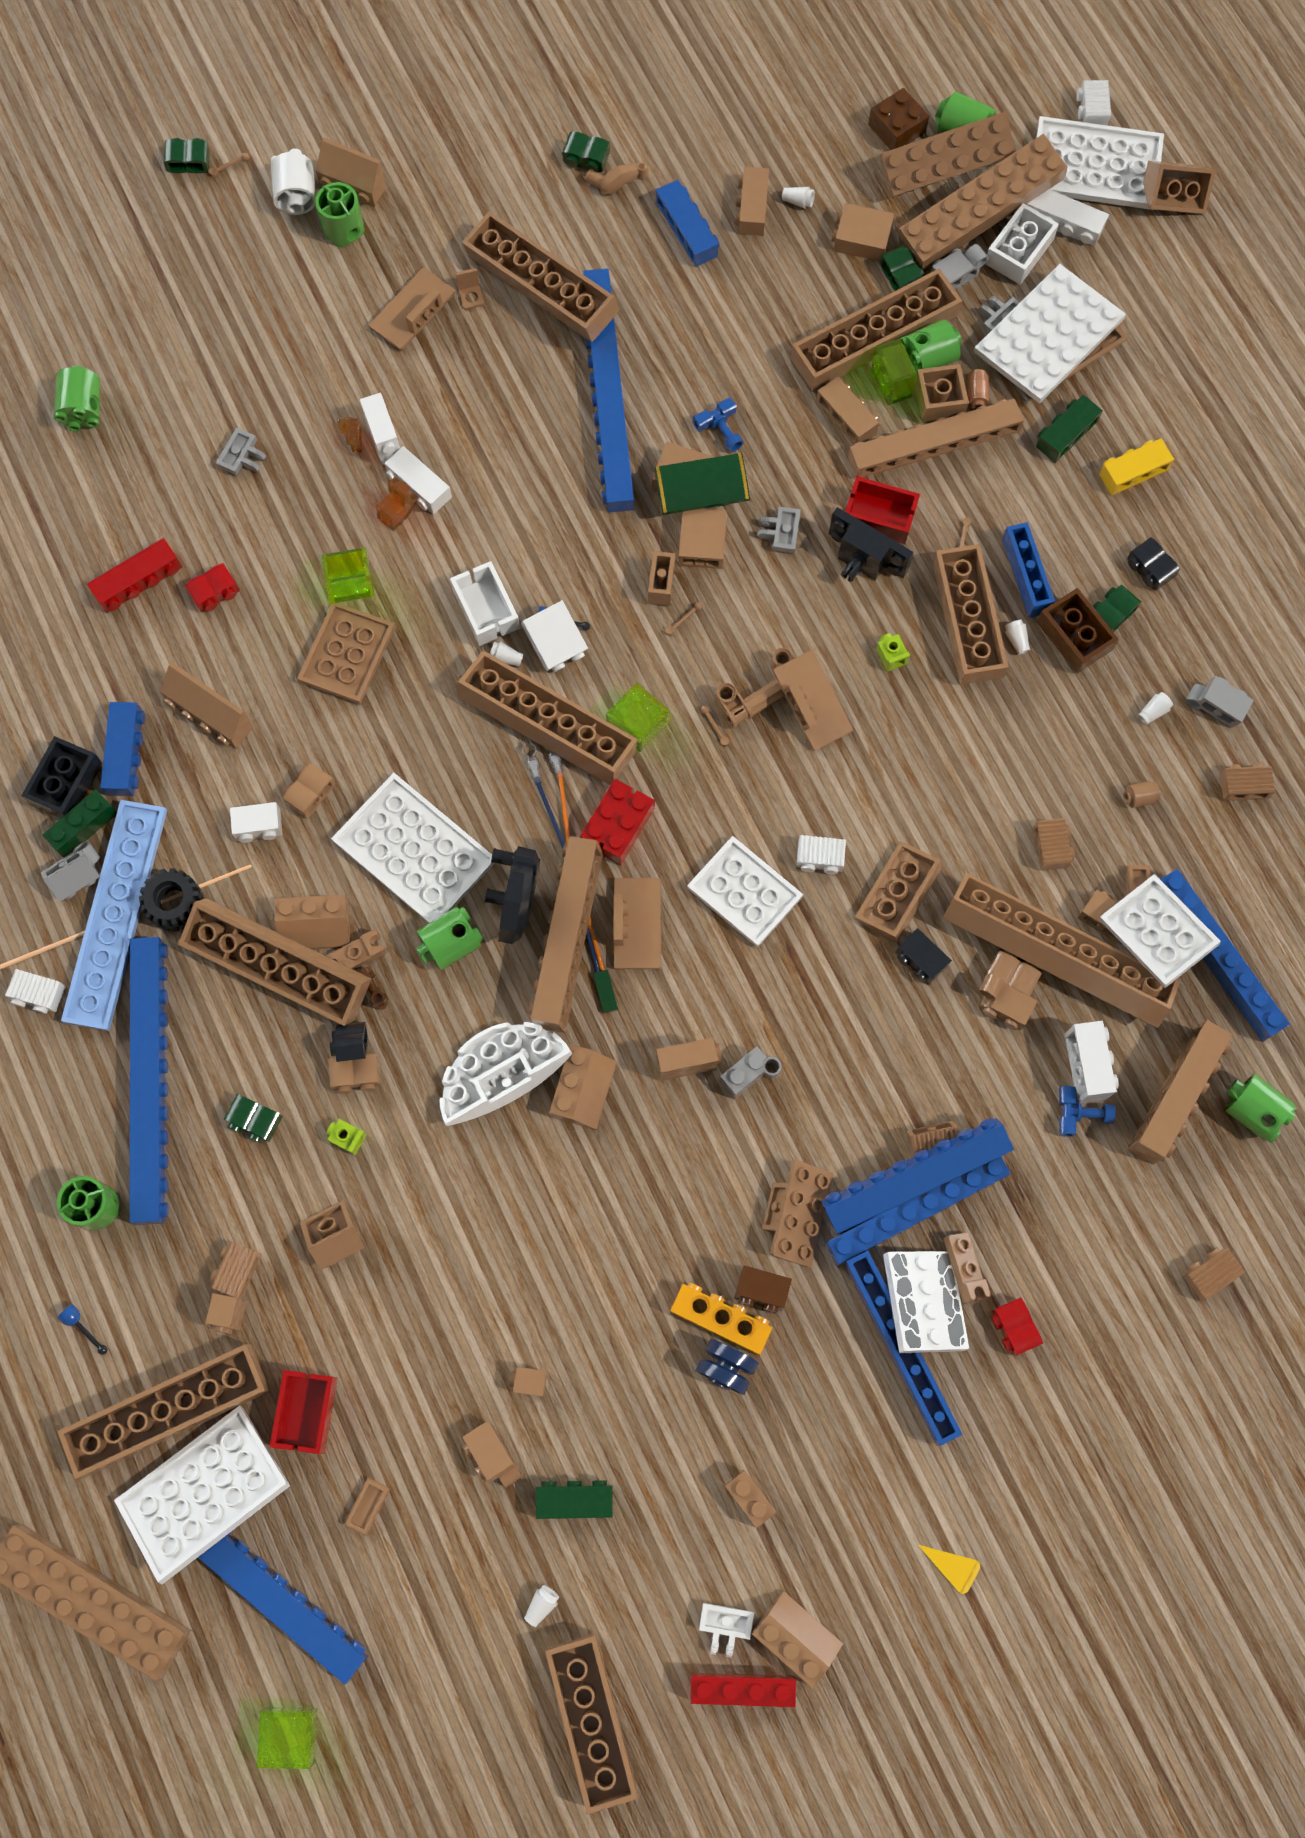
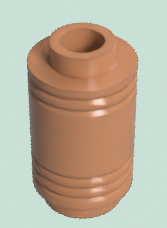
M982 369L972 370L967 377L968 407L972 410H976L980 406L989 405V376Z

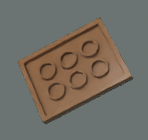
M333 601L299 673L298 682L361 705L396 628L395 623Z

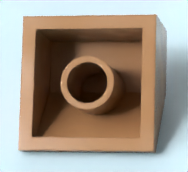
M344 1200L300 1222L308 1250L320 1270L333 1266L338 1261L354 1255L359 1250L365 1248L360 1232Z

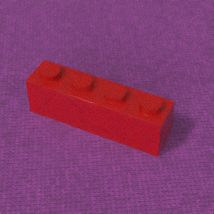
M162 538L88 582L87 585L105 613L118 609L121 604L129 599L138 597L144 590L155 587L164 578L175 575L183 567L166 540Z
M691 1672L690 1702L691 1704L796 1707V1679L794 1676Z

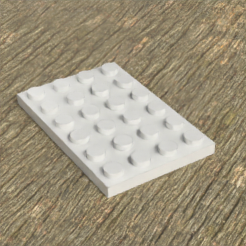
M1039 117L1036 138L1045 134L1068 167L1065 179L1050 188V190L1073 199L1149 209L1143 181L1148 160L1161 162L1163 133Z
M1059 264L975 346L974 353L1040 404L1125 319L1126 314Z
M395 773L380 786L331 838L332 842L428 923L452 910L495 864L491 863L492 854Z
M239 1405L114 1501L157 1582L164 1584L290 1487L246 1411Z

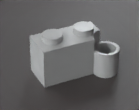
M978 244L971 246L967 251H961L956 248L943 260H937L932 265L931 272L940 268L954 290L978 276L980 268L988 261L989 257Z
M1215 676L1209 680L1206 687L1194 684L1185 701L1190 707L1202 709L1230 728H1233L1242 723L1254 700L1248 697L1244 691L1231 686L1224 678Z
M85 841L76 846L73 853L42 871L41 875L44 882L59 902L64 899L72 898L84 886L89 887L97 881L100 875L93 864L99 860L100 856L92 845Z
M757 1046L722 1074L719 1082L736 1099L763 1076L768 1079L778 1077L782 1065L776 1057H768L766 1059V1056ZM774 1063L777 1065L778 1071L769 1073L765 1069V1065Z

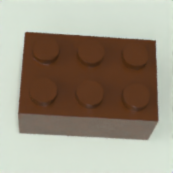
M1078 588L1042 610L1037 620L1038 625L1077 674L1113 651L1119 641L1118 637Z

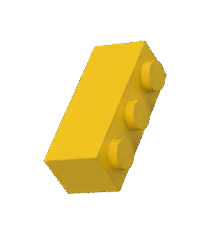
M1162 438L1154 442L1150 440L1136 450L1130 449L1116 459L1112 457L1106 460L1099 475L1113 496L1168 471L1174 458Z

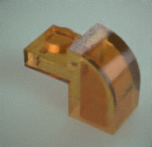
M393 477L388 482L389 495L376 505L377 518L393 531L408 518L417 502V497L411 493L410 487L405 482L399 481L396 477Z

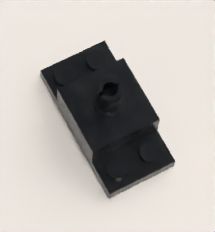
M838 507L832 513L829 535L835 541L841 542L838 559L848 564L841 572V576L844 579L849 576L847 581L852 582L857 573L861 572L876 581L882 570L886 568L892 575L900 576L904 579L908 573L914 552Z

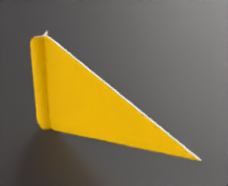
M918 1545L959 1593L965 1594L969 1591L980 1570V1562Z

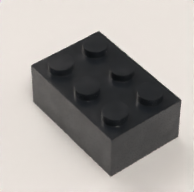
M54 736L21 796L29 805L62 818L83 800L102 765V761L95 753Z

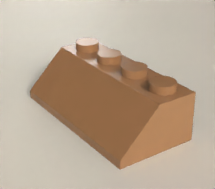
M173 662L169 664L160 690L165 698L163 702L173 710L175 708L181 710V714L191 722L195 720L200 723L199 727L206 733L210 734L213 732L218 736L217 739L225 746L230 744L237 748L253 728L245 712Z

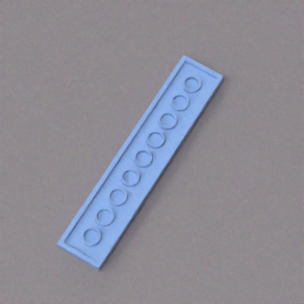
M120 800L61 1022L65 1024L110 1031L130 955V939L135 936L141 913L140 906L142 904L139 902V897L143 895L140 893L141 887H146L145 880L150 879L167 814L165 807Z

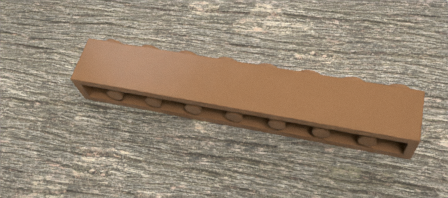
M1015 398L1011 400L1004 399L994 405L980 406L976 410L970 412L963 411L949 418L942 417L929 424H918L912 429H901L888 436H877L871 441L857 442L850 446L848 459L855 477L864 478L1020 432L1024 420Z

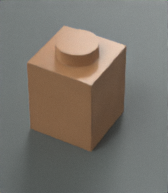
M517 1367L516 1372H511L509 1387H513V1393L544 1397L548 1372Z

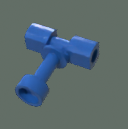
M730 397L718 403L715 410L711 412L704 410L693 416L692 422L698 432L710 426L714 429L719 428L726 438L724 444L729 452L738 450L744 443L740 435L733 434L726 424L727 417L735 414L737 409L736 404Z
M1061 1086L1059 1088V1105L1063 1106V1117L1059 1119V1136L1074 1137L1076 1135V1122H1080L1081 1117L1102 1118V1123L1114 1124L1115 1105L1103 1104L1102 1109L1082 1108L1081 1103L1076 1102V1087Z

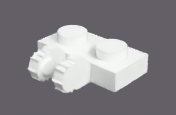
M703 1603L699 1630L713 1633L710 1654L716 1655L719 1647V1634L729 1636L725 1653L726 1657L732 1658L735 1637L750 1640L754 1612Z

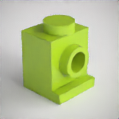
M891 633L883 635L879 639L876 650L886 671L889 672L908 664L910 653L909 651L907 652L899 634L894 636Z
M341 1119L337 1123L332 1122L326 1133L329 1136L327 1140L354 1156H356L367 1136L363 1130ZM342 1131H347V1132H348L347 1137L344 1138V1139H341V1138H340L341 1132H342Z

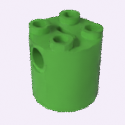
M955 91L950 97L942 100L935 114L937 133L940 134L994 116L996 110Z
M334 182L323 186L315 198L322 231L329 241L335 243L338 247H345L347 244L355 242L365 231L358 196L355 190L345 183Z
M942 319L900 338L902 353L899 354L901 363L904 366H908L911 376L915 379L918 369L946 366L959 360L961 355L960 345L962 343L960 333L947 320Z
M81 366L63 368L56 373L54 420L67 426L69 431L78 432L81 428H96L99 426L101 381L96 373Z
M455 907L416 931L423 943L416 947V950L425 964L433 960L439 970L442 971L481 947L480 942L483 941V938L476 927L472 929L468 922H470L471 918L464 907L460 909ZM455 928H462L465 931V935L457 938L452 932Z
M1255 1073L1244 1083L1236 1079L1226 1092L1231 1097V1100L1227 1104L1225 1112L1261 1139L1270 1143L1274 1142L1279 1136L1280 1132L1278 1130L1283 1123L1287 1126L1296 1115L1294 1113L1297 1109L1295 1103Z
M79 1176L72 1178L62 1186L58 1193L56 1203L59 1214L65 1221L89 1231H97L106 1228L119 1216L118 1195L113 1188L92 1177Z

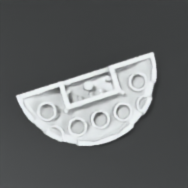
M524 1022L523 1025L502 1023L481 1031L458 1050L457 1059L452 1066L447 1067L442 1080L444 1089L443 1098H440V1109L445 1125L450 1126L475 1119L518 1099L552 1075L572 1055L571 1050L556 1033L553 1032L552 1034L543 1029L541 1025Z

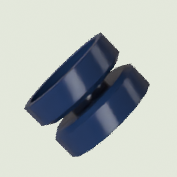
M710 1339L705 1351L709 1356L716 1359L717 1362L715 1363L706 1358L701 1359L695 1371L708 1378L710 1382L726 1390L730 1389L745 1395L750 1383L746 1378L737 1373L740 1371L747 1375H754L759 1362L724 1343Z

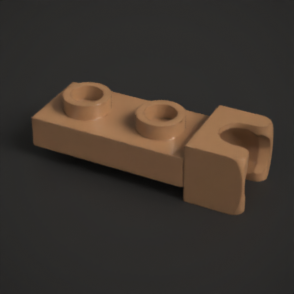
M374 929L326 957L354 970L373 959L376 960L387 954L388 949L382 944L374 947L375 941L381 938L378 930Z
M960 1233L943 1238L959 1286L961 1304L964 1305L973 1300L982 1301L990 1297V1290L986 1279L982 1277L969 1233Z

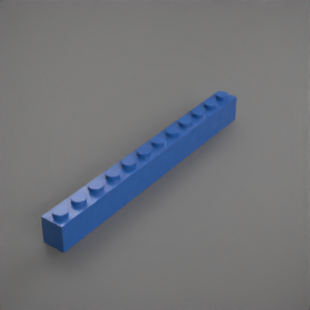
M609 268L583 271L584 276L611 293ZM613 318L593 342L586 339V348L591 349V355H587L588 367L593 368V374H589L591 388L595 387V393H591L592 406L597 407V413H593L594 425L599 426V432H595L597 446L601 445V452H597L598 464L603 465V471H600V483L605 485L606 490L602 491L603 505L607 504L608 513L634 510L615 321Z
M159 937L130 939V1223L134 1225L165 1224V1217H168L169 1214L168 1203L165 1202V1193L169 1189L168 1179L165 1178V1169L169 1165L168 1155L165 1154V1145L168 1144L169 1140L168 1131L165 1130V1121L168 1120V1108L165 1106V1097L168 1096V1084L165 1082V1073H168V1061L165 1059V1050L168 1049V1038L165 1036V1027L168 1026V1015L165 1012V1004L168 1003V992L165 989V981L168 980V970L166 966L164 967V958L168 957V947Z

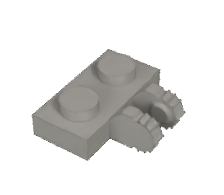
M995 296L989 298L988 304L990 307L983 304L979 308L980 314L987 320L983 324V329L990 333L1020 302L1014 297L1005 304Z
M236 428L218 458L216 465L218 468L236 476L242 466L253 472H258L259 465L247 459V457L251 455L257 460L264 461L266 455L262 451L253 448L257 441L255 435Z
M779 507L777 518L761 517L759 519L760 526L776 527V530L761 529L757 531V536L765 540L774 539L773 551L795 553L801 509Z

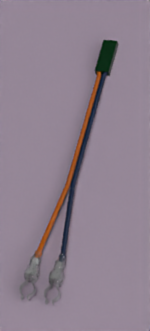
M530 740V746L535 748L533 757L530 758L523 752V755L527 757V769L530 771L535 785H537L563 848L565 841L541 786L540 763L535 756L536 747ZM523 742V743H524V746H523V748H522V751H523L524 748L526 747V743H525V742ZM545 748L550 752L548 755L549 763L552 765L554 774L559 781L566 843H568L570 831L563 785L562 757ZM590 917L586 938L595 968L593 976L604 1014L618 1010L609 972L603 966Z

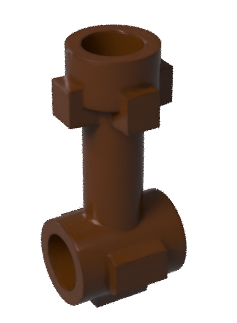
M369 967L362 968L358 972L371 978L368 991L371 994L370 1003L372 1007L381 1010L385 1009L389 999L386 993L379 991L373 980L376 976Z

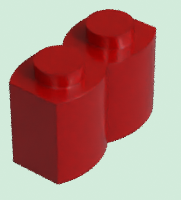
M224 563L214 566L205 574L199 575L185 584L201 612L214 610L218 603L233 599L240 591Z
M1022 1297L992 1310V1323L996 1330L1000 1329L1003 1333L1004 1339H1002V1344L1008 1354L1012 1353L1015 1357L1043 1344L1040 1333Z

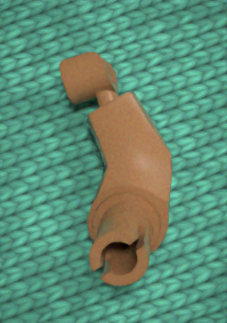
M642 162L637 163L636 166L633 163L616 166L606 175L590 169L586 174L585 181L588 184L599 187L603 194H613L625 184L637 178L641 180L647 179L649 170L645 168Z

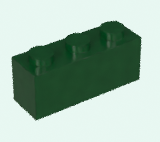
M1084 394L1078 400L1073 399L1063 414L1059 413L1056 415L1049 428L1044 427L1039 432L1036 448L1056 463L1099 421L1103 410Z
M95 789L42 836L65 858L73 853L76 846L87 841L116 816L117 812Z
M593 1480L592 1486H582V1481H567V1486H557V1481H542V1487H536V1519L613 1518V1485H607V1480Z

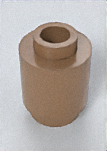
M1150 781L1128 785L1123 793L1124 801L1131 808L1154 804L1155 801L1160 799L1159 786L1156 782L1152 783Z

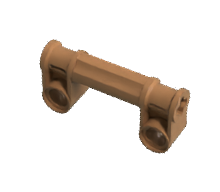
M787 648L776 649L770 662L771 669L773 670L783 665L778 663L776 658L782 657L787 662L794 659L795 657L792 652ZM777 679L745 699L741 697L734 685L722 683L716 690L715 703L723 713L728 724L734 729L738 723L746 718H752L783 698L785 694ZM727 692L731 695V698L723 699L720 694Z

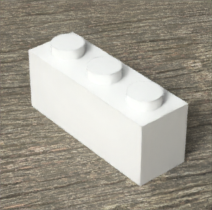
M404 446L385 462L386 475L390 481L401 485L403 492L409 497L413 496L423 510L426 511L428 509L434 515L452 498L450 487Z

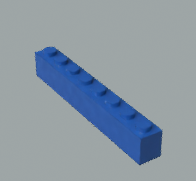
M1177 868L1160 880L1221 941L1219 946L1202 959L1260 1040L1264 1042L1289 1026L1290 1023L1179 869Z
M997 1118L986 1119L980 1123V1126L974 1129H965L951 1140H942L936 1144V1147L928 1151L921 1150L907 1161H898L888 1170L877 1171L871 1174L867 1180L853 1182L848 1186V1189L830 1193L821 1202L834 1230L839 1234L1013 1151L1014 1148L1004 1125Z
M1000 1156L883 1212L828 1241L825 1246L837 1267L997 1183L1011 1173Z
M869 1251L846 1261L844 1266L935 1445L941 1446L963 1435L922 1354L899 1353L890 1293Z
M227 1534L198 1557L344 1685L351 1680L368 1658L364 1645L355 1639L352 1642L345 1636L347 1632L338 1623L332 1625L325 1619L327 1614L318 1606L311 1607L306 1602L308 1598L298 1589L293 1591L287 1586L288 1580L278 1572L274 1575L267 1569L269 1564L260 1556L253 1557L248 1552L250 1548L239 1539L235 1541Z

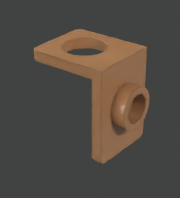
M473 268L457 272L456 279L463 308L467 310L483 306L484 300L479 286L477 269ZM474 293L478 296V299L471 303L466 300V296Z

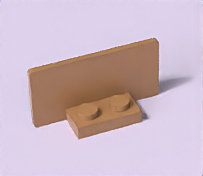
M423 267L369 324V327L397 349L403 350L455 295V289Z
M813 650L773 669V673L814 751L853 731Z
M660 878L614 879V969L661 968Z
M793 1160L787 1183L773 1182L762 1230L775 1233L770 1251L772 1256L805 1267L812 1266L825 1211L821 1201L826 1199V1196L829 1194L833 1173L798 1160Z

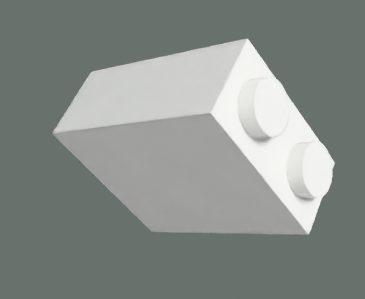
M378 393L362 398L360 402L372 440L383 466L400 447L382 394Z
M563 600L525 619L521 623L546 672L551 669L553 672H556L565 667L564 662L570 659L575 662L585 656L583 652L588 647Z

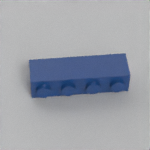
M675 180L656 189V204L694 266L697 267L718 257V247L720 246L718 238L710 232L707 220L705 218L702 219L697 204L695 202L692 203L687 188L685 186L682 187L679 180Z
M1026 522L1006 527L1002 541L1028 618L1039 616L1041 611L1055 603L1029 524Z
M110 702L101 779V789L107 796H134L135 789L139 785V778L136 773L137 767L141 765L139 746L143 744L141 724L145 723V712L137 702Z

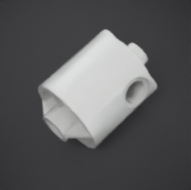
M291 149L289 152L273 156L271 158V178L275 207L282 213L289 215H301L311 211L316 205L314 171L311 160L306 155H303L299 149Z

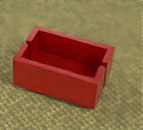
M856 476L845 512L892 540L905 545L920 494Z
M614 779L581 833L580 838L597 840L600 848L601 844H603V856L621 866L653 813L655 800L638 790L634 794L632 787Z
M283 1370L270 1448L325 1454L337 1377Z

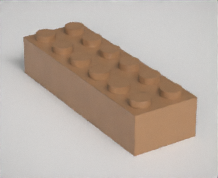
M1005 111L879 155L890 197L1003 160L1016 152L1007 112Z
M980 544L936 551L932 563L960 685L1004 678L1009 666Z
M1209 1020L1204 1021L1193 1030L1127 1150L1151 1164L1163 1161L1166 1157L1169 1158L1176 1147L1173 1144L1177 1136L1181 1137L1187 1128V1124H1185L1188 1116H1193L1198 1108L1197 1099L1200 1095L1203 1096L1210 1086L1207 1082L1211 1075L1214 1076L1221 1066V1063L1218 1062L1222 1054L1225 1056L1232 1046V1043L1229 1042L1233 1035L1232 1033Z
M594 1633L546 1648L545 1653L586 1814L588 1815L638 1799V1790L597 1634Z

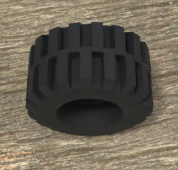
M170 868L168 872L166 869L160 870L161 874L158 875L154 872L151 874L153 878L151 880L146 879L144 882L146 887H141L140 893L143 895L139 897L142 911L158 928L161 927L165 931L171 929L173 932H178L179 927L184 930L194 902L204 899L200 887L182 870L178 872L175 868ZM173 890L183 891V899L178 907L168 911L161 909V900L168 892Z

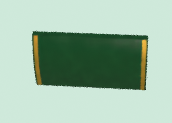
M742 453L655 467V480L662 515L750 501Z

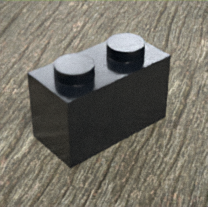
M918 928L895 952L898 955L897 959L904 966L909 965L915 971L914 975L923 983L926 982L928 985L952 961Z

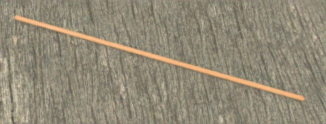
M247 865L198 886L200 888L249 869L252 865ZM183 891L162 899L161 904L183 896ZM85 931L0 964V969L84 936Z

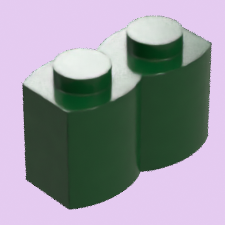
M570 132L562 152L563 162L573 168L584 167L588 171L592 169L595 172H603L610 154V142L600 137H589L580 132Z
M180 138L165 140L164 165L167 172L207 173L209 171L210 149L206 140L200 138L187 141Z
M905 245L881 255L880 266L890 281L894 292L924 277L923 270L914 263L915 257L913 252L908 250Z
M1121 584L1117 588L1112 587L1105 594L1104 597L1106 599L1102 602L1097 601L1093 607L1110 629L1115 632L1139 608L1142 601Z
M237 1094L224 1120L229 1123L227 1126L229 1129L241 1133L242 1130L249 1132L250 1139L262 1143L263 1140L270 1142L283 1116Z

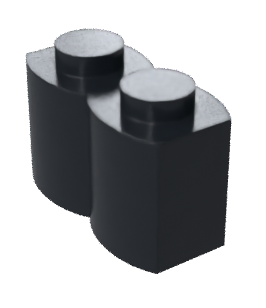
M1152 537L1130 551L1127 558L1130 568L1141 574L1144 583L1156 591L1175 578L1180 570L1174 559L1166 554L1161 545Z
M366 1021L349 1023L346 1026L336 1025V1031H332V1042H330L331 1056L336 1057V1062L366 1059L368 1047Z

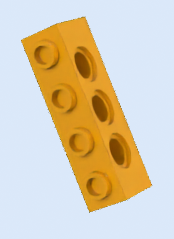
M689 1282L688 1286L682 1284L670 1313L758 1356L761 1355L773 1328L768 1325L769 1320L759 1315L753 1318L746 1314V1309L736 1304L730 1307L724 1304V1298L711 1293L709 1297L701 1293L702 1288ZM697 1300H702L707 1305V1310L702 1314H698L693 1310V1303ZM718 1311H725L729 1315L728 1323L723 1325L717 1323L715 1314ZM740 1322H748L750 1324L751 1333L744 1336L738 1332L737 1327Z

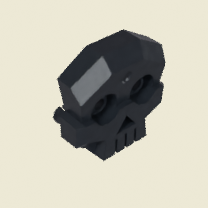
M520 846L517 847L515 852L493 849L491 863L512 867L506 892L487 888L484 901L485 903L503 906L498 942L508 944L518 941L522 937L524 928L527 927L541 860L535 850Z

